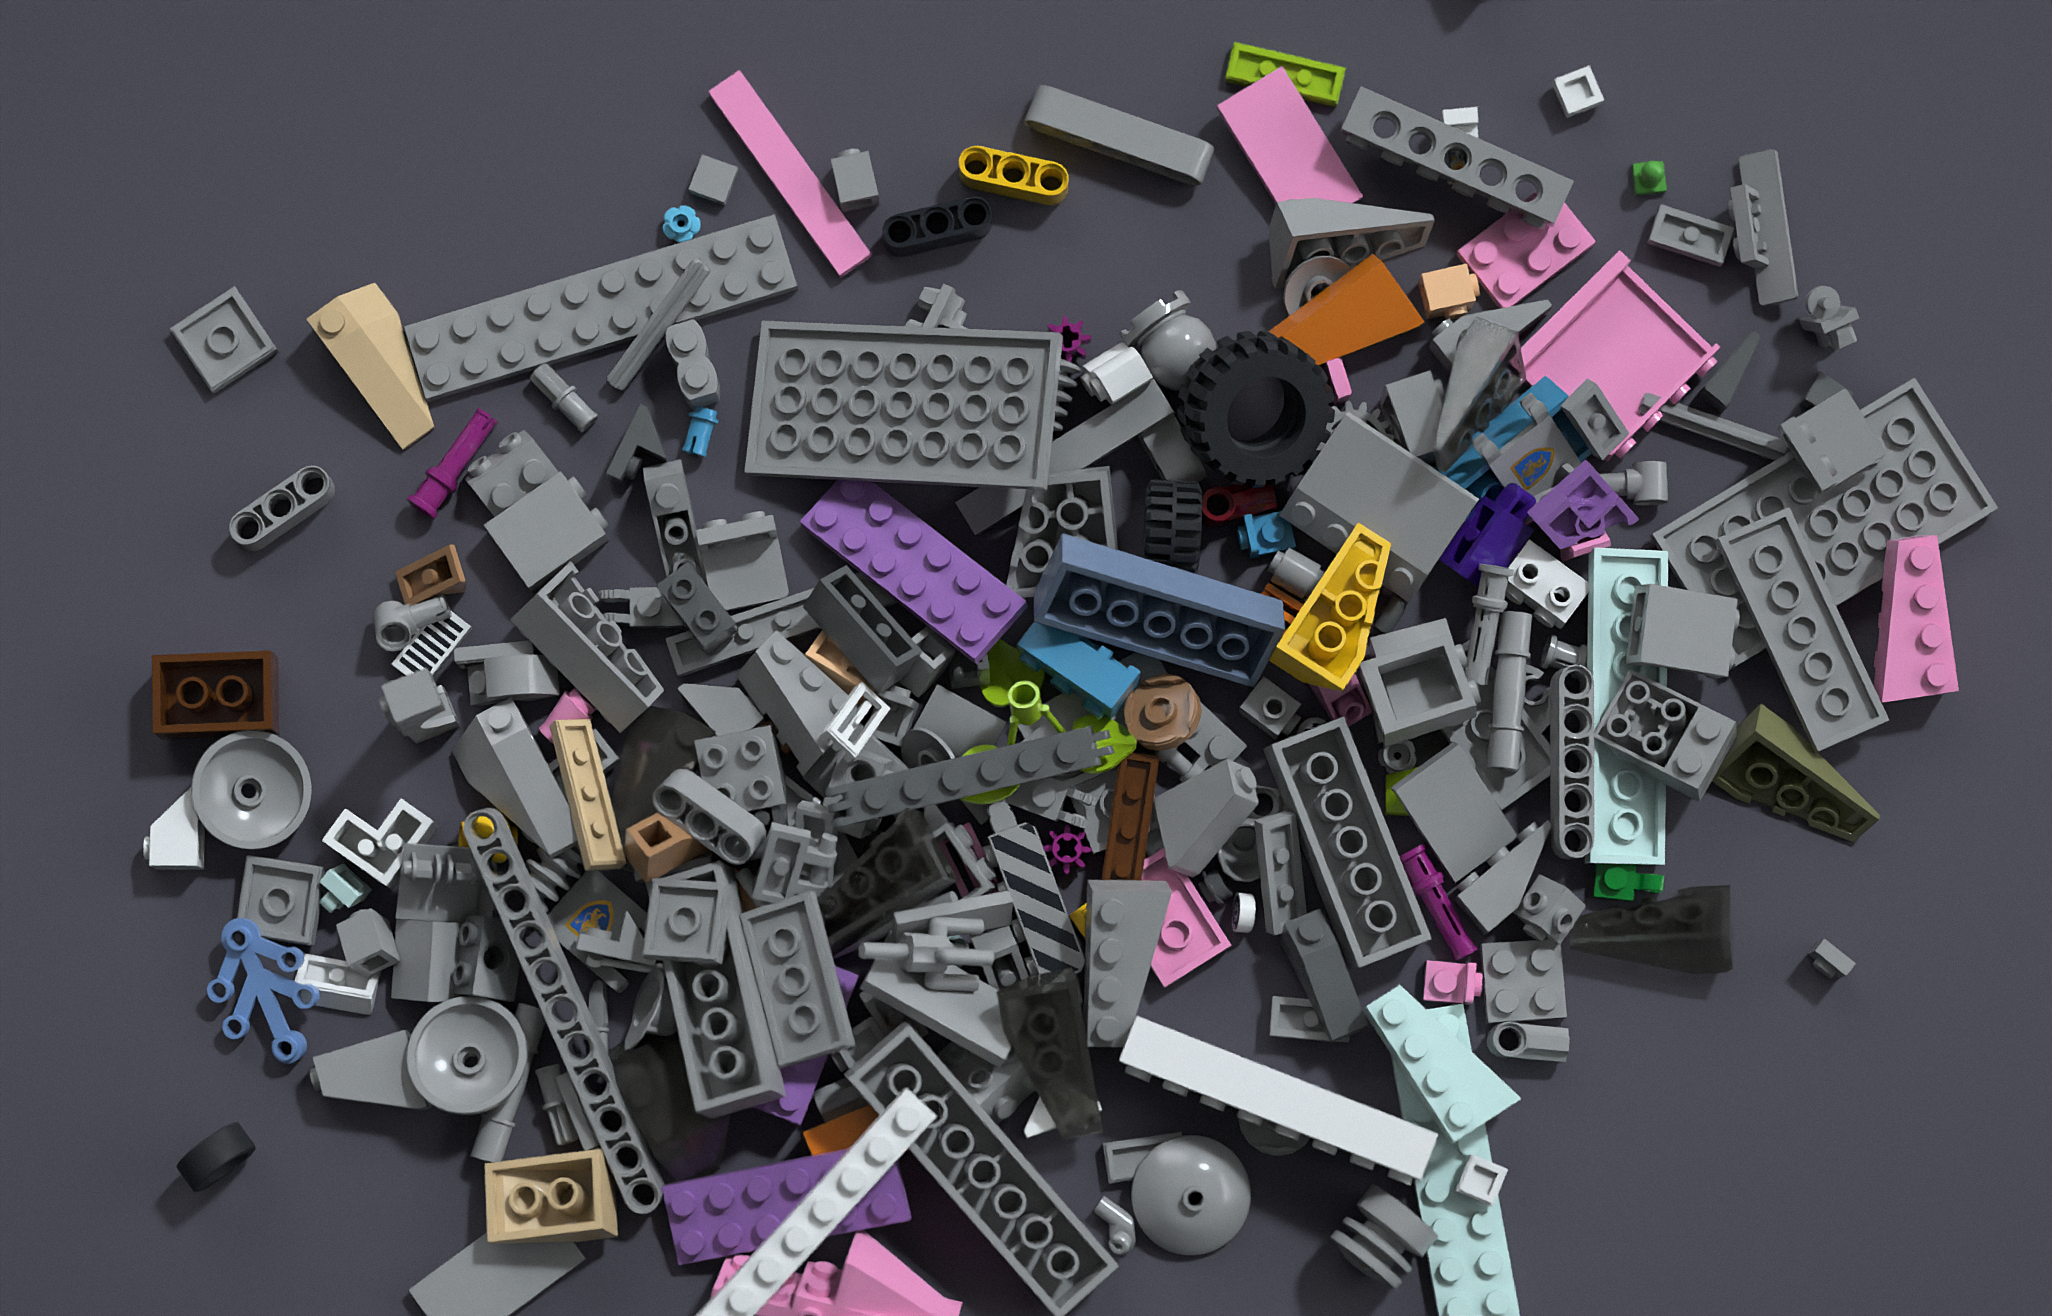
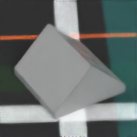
M396 919L395 944L400 962L393 965L391 998L445 1002L453 998L463 997V995L453 994L455 987L453 972L456 964L459 962L461 949L459 933L464 923Z

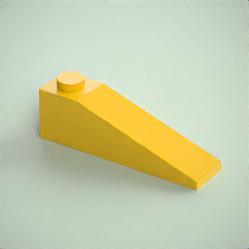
M1357 523L1283 635L1269 661L1301 682L1342 692L1365 656L1370 627L1373 623L1375 606L1382 585L1391 543L1360 523Z

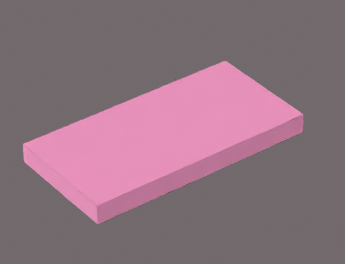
M1282 66L1217 105V111L1275 204L1290 199L1307 198L1355 203L1362 199L1363 195Z

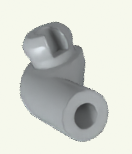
M1104 1196L1093 1212L1109 1223V1247L1111 1251L1118 1255L1126 1254L1133 1249L1136 1241L1134 1219L1129 1213Z

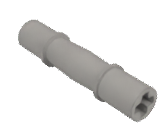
M1504 611L1500 614L1498 648L1495 651V656L1498 657L1493 695V724L1488 725L1490 736L1487 769L1516 772L1519 768L1521 734L1524 732V727L1520 725L1525 698L1526 659H1530L1531 655L1529 653L1532 615L1524 612Z
M521 1003L518 1004L514 1017L521 1026L527 1042L528 1059L525 1073L516 1090L504 1102L486 1111V1114H481L482 1120L470 1155L492 1163L502 1162L512 1128L516 1125V1123H513V1119L526 1087L533 1055H538L539 1051L537 1049L546 1024L541 1009Z

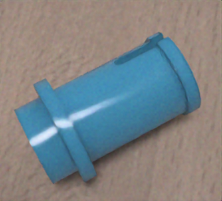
M695 406L694 411L689 412L688 415L691 418L682 451L706 457L714 424L718 425L719 420L716 419L717 411Z

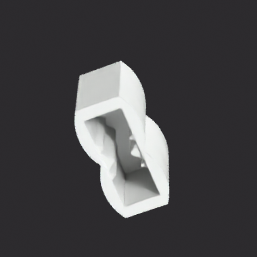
M1120 342L1083 365L1082 370L1085 374L1080 376L1084 387L1091 396L1096 395L1101 402L1106 399L1110 404L1116 403L1153 380L1138 351L1133 347H1128L1124 342Z

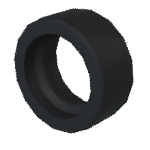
M234 1122L219 1129L196 1145L180 1159L176 1167L194 1192H199L218 1182L240 1166L253 1154L256 1146L238 1122Z

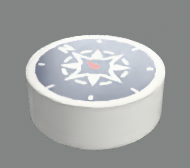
M1236 893L1232 909V928L1234 932L1249 933L1253 928L1255 920V898L1249 893Z

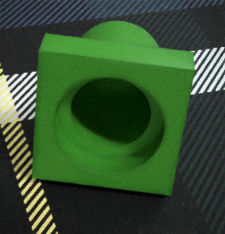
M1652 160L1632 164L1635 195L1666 193L1664 161Z

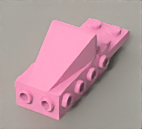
M857 1230L844 1270L837 1269L835 1265L828 1262L820 1261L814 1263L808 1261L804 1273L800 1274L794 1271L755 1315L959 1316L962 1302L940 1295L866 1231ZM726 1256L713 1288L711 1299L750 1256Z

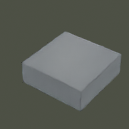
M702 155L689 186V193L725 206L739 172L738 167Z

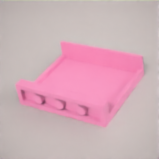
M1620 250L1511 357L1507 365L1530 388L1546 375L1568 396L1587 378L1597 383L1629 432L1604 459L1606 462L1614 455L1621 459L1637 443L1632 437L1641 428L1648 432L1664 416L1659 409L1668 400L1674 405L1679 402L1691 389L1686 383L1696 373L1701 378L1704 377L1718 362L1713 356L1720 348L1718 344L1711 347L1628 267L1631 260ZM1645 393L1662 397L1644 415L1639 413V407Z

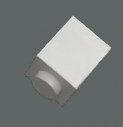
M191 787L150 826V836H145L144 858L149 860V866L157 870H204L205 827L198 819L194 810Z

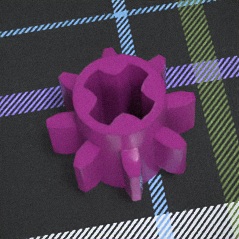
M1063 316L1062 324L1057 327L1051 323L1048 324L1047 330L1049 332H1059L1061 335L1068 334L1070 340H1072L1071 348H1064L1062 342L1061 359L1072 362V358L1076 356L1082 359L1086 358V352L1081 345L1091 343V336L1081 334L1083 328L1082 320L1074 325L1068 323L1067 316Z
M1066 825L1064 834L1058 836L1052 830L1049 832L1050 838L1054 841L1053 845L1043 846L1045 853H1052L1053 859L1049 862L1050 868L1059 864L1063 866L1064 875H1068L1069 866L1074 864L1078 868L1084 869L1085 865L1080 856L1081 854H1090L1092 850L1090 847H1082L1081 841L1086 834L1084 831L1075 836L1070 834V826ZM1063 842L1065 845L1073 842L1076 845L1074 847L1075 857L1071 858L1068 855H1065L1063 858L1059 857L1060 846L1058 843Z

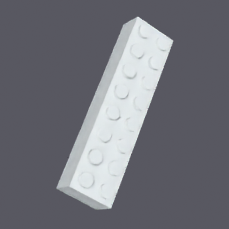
M1136 1016L1119 1060L1124 1065H1127L1125 1072L1133 1077L1149 1082L1151 1076H1155L1164 1080L1162 1085L1164 1089L1184 1097L1187 1096L1189 1090L1202 1095L1199 1101L1202 1104L1222 1112L1226 1105L1239 1110L1238 1118L1261 1126L1264 1119L1277 1125L1275 1128L1276 1133L1298 1141L1300 1134L1315 1139L1312 1146L1316 1149L1334 1156L1337 1149L1352 1154L1350 1162L1369 1170H1373L1375 1164L1390 1169L1388 1177L1408 1185L1411 1184L1413 1178L1421 1181L1438 1137L1437 1133L1139 1016Z

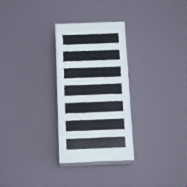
M451 611V618L420 628V632L413 636L410 643L401 651L392 665L406 676L427 668L434 677L453 654L454 648L461 644L473 628Z

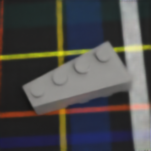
M1087 880L1082 1035L1087 1047H1125L1134 1024L1171 898L1172 890L1167 881Z

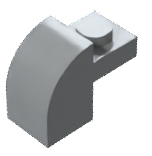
M545 655L500 656L484 659V663L467 667L471 706H485L498 703L509 697H512L513 700L535 701L560 695L558 669L549 663Z

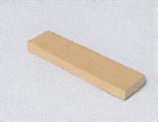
M590 719L555 720L550 725V730L585 871L620 869L626 864L591 721Z

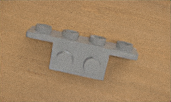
M1774 149L1741 156L1739 158L1742 185L1730 188L1732 199L1728 202L1729 214L1732 221L1736 224L1737 237L1733 241L1735 254L1741 260V263L1755 269L1758 297L1761 305L1769 306L1796 300L1798 298V289L1778 152Z

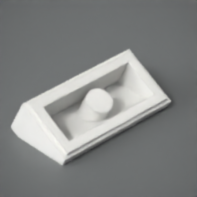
M303 953L304 963L297 971L295 982L313 984L318 988L320 998L316 1004L317 1006L371 1015L381 971L364 977L347 966L346 961ZM303 989L301 999L305 1003H310L312 995L307 989Z

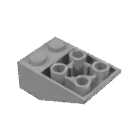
M1631 669L1594 732L1595 740L1663 784L1698 802L1701 801L1737 737L1736 721Z

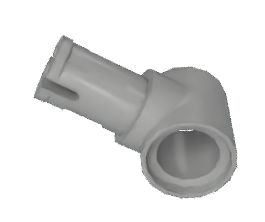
M1637 462L1631 465L1632 469H1626L1625 472L1599 474L1618 496H1626L1627 500L1633 499L1634 505L1653 506L1668 503L1666 462Z
M444 594L412 606L409 603L403 605L396 601H387L378 605L374 610L373 620L377 643L380 647L387 651L401 650L410 643L412 635L420 632V628L451 618L452 613ZM393 624L398 625V626L392 627V628L387 627V626L393 625Z

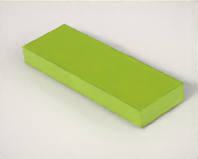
M1234 42L1225 82L1248 87L1282 66L1303 100L1337 107L1346 68Z

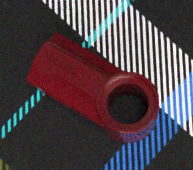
M1266 480L1263 488H1252L1245 482L1241 486L1235 484L1224 488L1213 487L1207 490L1202 496L1201 523L1209 528H1219L1227 522L1242 519L1243 515L1252 514L1253 516L1276 510V495L1273 485ZM1211 499L1221 501L1225 506V514L1222 516L1212 515L1207 509L1206 502Z

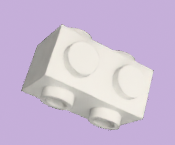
M1529 539L1509 566L1510 569L1514 570L1513 576L1508 578L1505 596L1518 605L1524 602L1534 609V617L1547 627L1552 628L1555 625L1561 629L1590 591V584ZM1523 573H1527L1531 579H1527ZM1555 596L1560 597L1562 602L1557 601Z

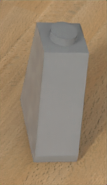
M1226 759L1153 798L1169 869L1190 877L1200 874L1259 804L1255 790L1256 779L1250 768Z
M407 1030L312 1057L315 1067L309 1069L315 1091L322 1090V1094L325 1097L423 1111L431 1109L430 1103L418 1092L409 1074L407 1050L411 1034Z

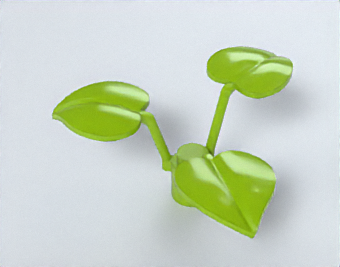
M999 639L987 654L991 684L980 685L984 698L993 706L1006 707L1010 705L1012 717L1010 718L1007 746L1015 744L1019 724L1032 725L1041 716L1048 720L1058 734L1066 732L1050 712L1049 706L1041 703L1040 690L1045 681L1044 670L1040 668L1036 673L1019 660L1021 653L1016 648ZM1086 715L1078 718L1073 724L1072 730L1092 726L1094 733L1109 730L1111 738L1097 741V749L1112 745L1114 749V754L1100 757L1101 765L1082 769L1081 771L1097 774L1108 771L1136 749L1137 741L1132 733L1130 735L1124 726L1107 717L1102 716L1099 720L1093 715ZM989 744L975 746L969 749L963 756L998 747ZM1020 784L960 799L974 804H990L1009 797L1018 789Z

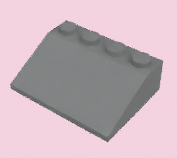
M1347 412L1279 516L1336 554H1338L1357 523L1390 542L1391 547L1382 585L1410 602L1479 498L1350 412Z

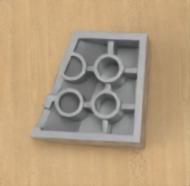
M1109 466L1049 474L1047 491L1026 489L1006 586L1020 597H1034L1035 589L1062 533L1118 550Z

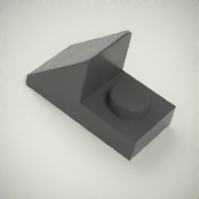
M642 404L639 405L606 472L609 481L622 487L627 478L633 480L637 475L642 463V458L638 457L640 453L662 463L667 462L649 410Z

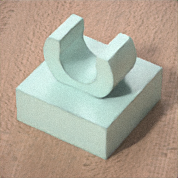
M345 864L328 870L320 880V883L329 891L319 903L330 913H333L336 908L339 910L344 904L349 908L363 902L372 889Z

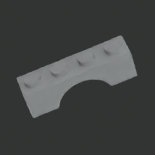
M427 668L381 685L385 697L380 698L379 702L387 721H390L393 727L396 726L398 732L401 731L403 737L409 736L416 744L460 727L446 689L442 685L436 686L432 673Z

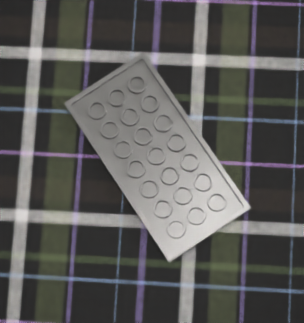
M762 321L745 473L749 476L1047 491L1063 336L1059 332Z
M1915 377L1860 410L1886 450L1885 456L1822 495H1819L1793 452L1790 451L1650 536L1659 551H1668V566L1684 590L1738 599L1736 609L1739 611L1740 618L1738 627L1733 633L1732 648L1735 652V659L1732 668L1765 650L1766 647L1716 542L1717 538L1790 507L1835 605L1838 606L1883 579L1887 540L1919 535H1937L1938 544L1940 545L1998 509L1996 503Z

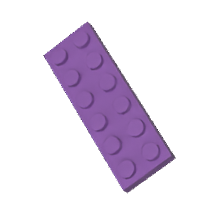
M837 480L800 521L803 529L975 664L985 656L1028 608L1027 602L873 482Z
M848 1149L664 1185L662 1191L679 1265L757 1250ZM899 1159L893 1163L827 1236L904 1222L911 1219Z

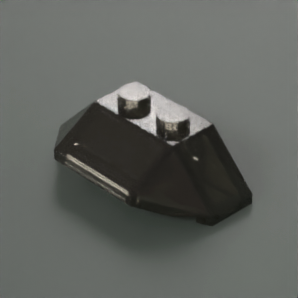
M644 1034L631 1050L625 1049V1041L611 1048L609 1051L617 1087L657 1160L678 1182L706 1177L720 1170L731 1115L726 1114L711 1119L696 1112L681 1042L664 1036Z

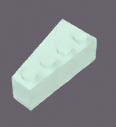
M1401 985L1362 1009L1449 1144L1456 1142L1522 1099Z

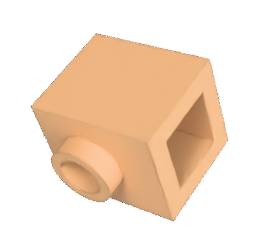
M1467 264L1422 273L1418 281L1427 319L1445 315L1446 320L1449 318L1453 320L1468 315V310L1472 309L1475 304V297L1480 296L1477 277L1475 273L1469 274Z

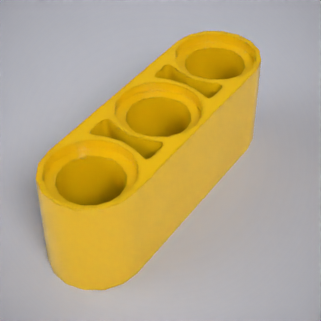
M982 146L968 147L959 157V177L961 182L971 189L1045 205H1056L1062 202L1068 193L1069 175L1066 169L1056 162ZM977 160L986 165V170L981 174L975 175L969 173L965 167L969 162ZM1012 168L1020 170L1024 177L1019 182L1011 183L1003 177V174ZM1046 177H1055L1061 181L1062 185L1057 190L1049 191L1042 187L1041 181Z

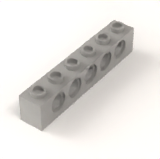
M1360 86L1341 128V133L1347 136L1345 142L1365 151L1368 145L1382 151L1380 156L1382 159L1398 166H1402L1404 161L1418 167L1416 171L1418 175L1437 182L1438 178L1441 177L1453 183L1452 190L1470 198L1473 197L1474 193L1489 199L1487 205L1500 212L1508 214L1509 210L1513 209L1524 214L1522 221L1539 229H1544L1545 224L1553 227L1574 182L1567 177ZM1381 119L1390 120L1395 125L1396 132L1390 138H1380L1373 130L1374 124ZM1415 135L1426 136L1431 143V148L1425 154H1416L1410 149L1409 140ZM1460 151L1466 158V165L1460 170L1448 168L1444 161V156L1448 152ZM1487 166L1497 168L1501 173V182L1495 186L1485 185L1480 179V171ZM1529 182L1535 186L1537 196L1533 201L1524 202L1516 196L1515 188L1519 183Z

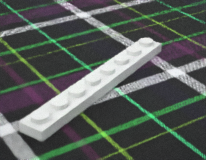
M905 1087L696 1316H754L937 1117L936 1114Z

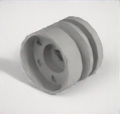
M1372 1184L1356 1204L1360 1212L1367 1218V1221L1362 1225L1346 1217L1343 1220V1224L1355 1236L1351 1239L1336 1230L1330 1238L1339 1247L1344 1257L1373 1281L1380 1282L1397 1290L1402 1281L1390 1270L1391 1267L1394 1265L1409 1275L1412 1268L1401 1254L1407 1250L1412 1254L1423 1257L1438 1238V1235L1402 1203L1378 1186Z

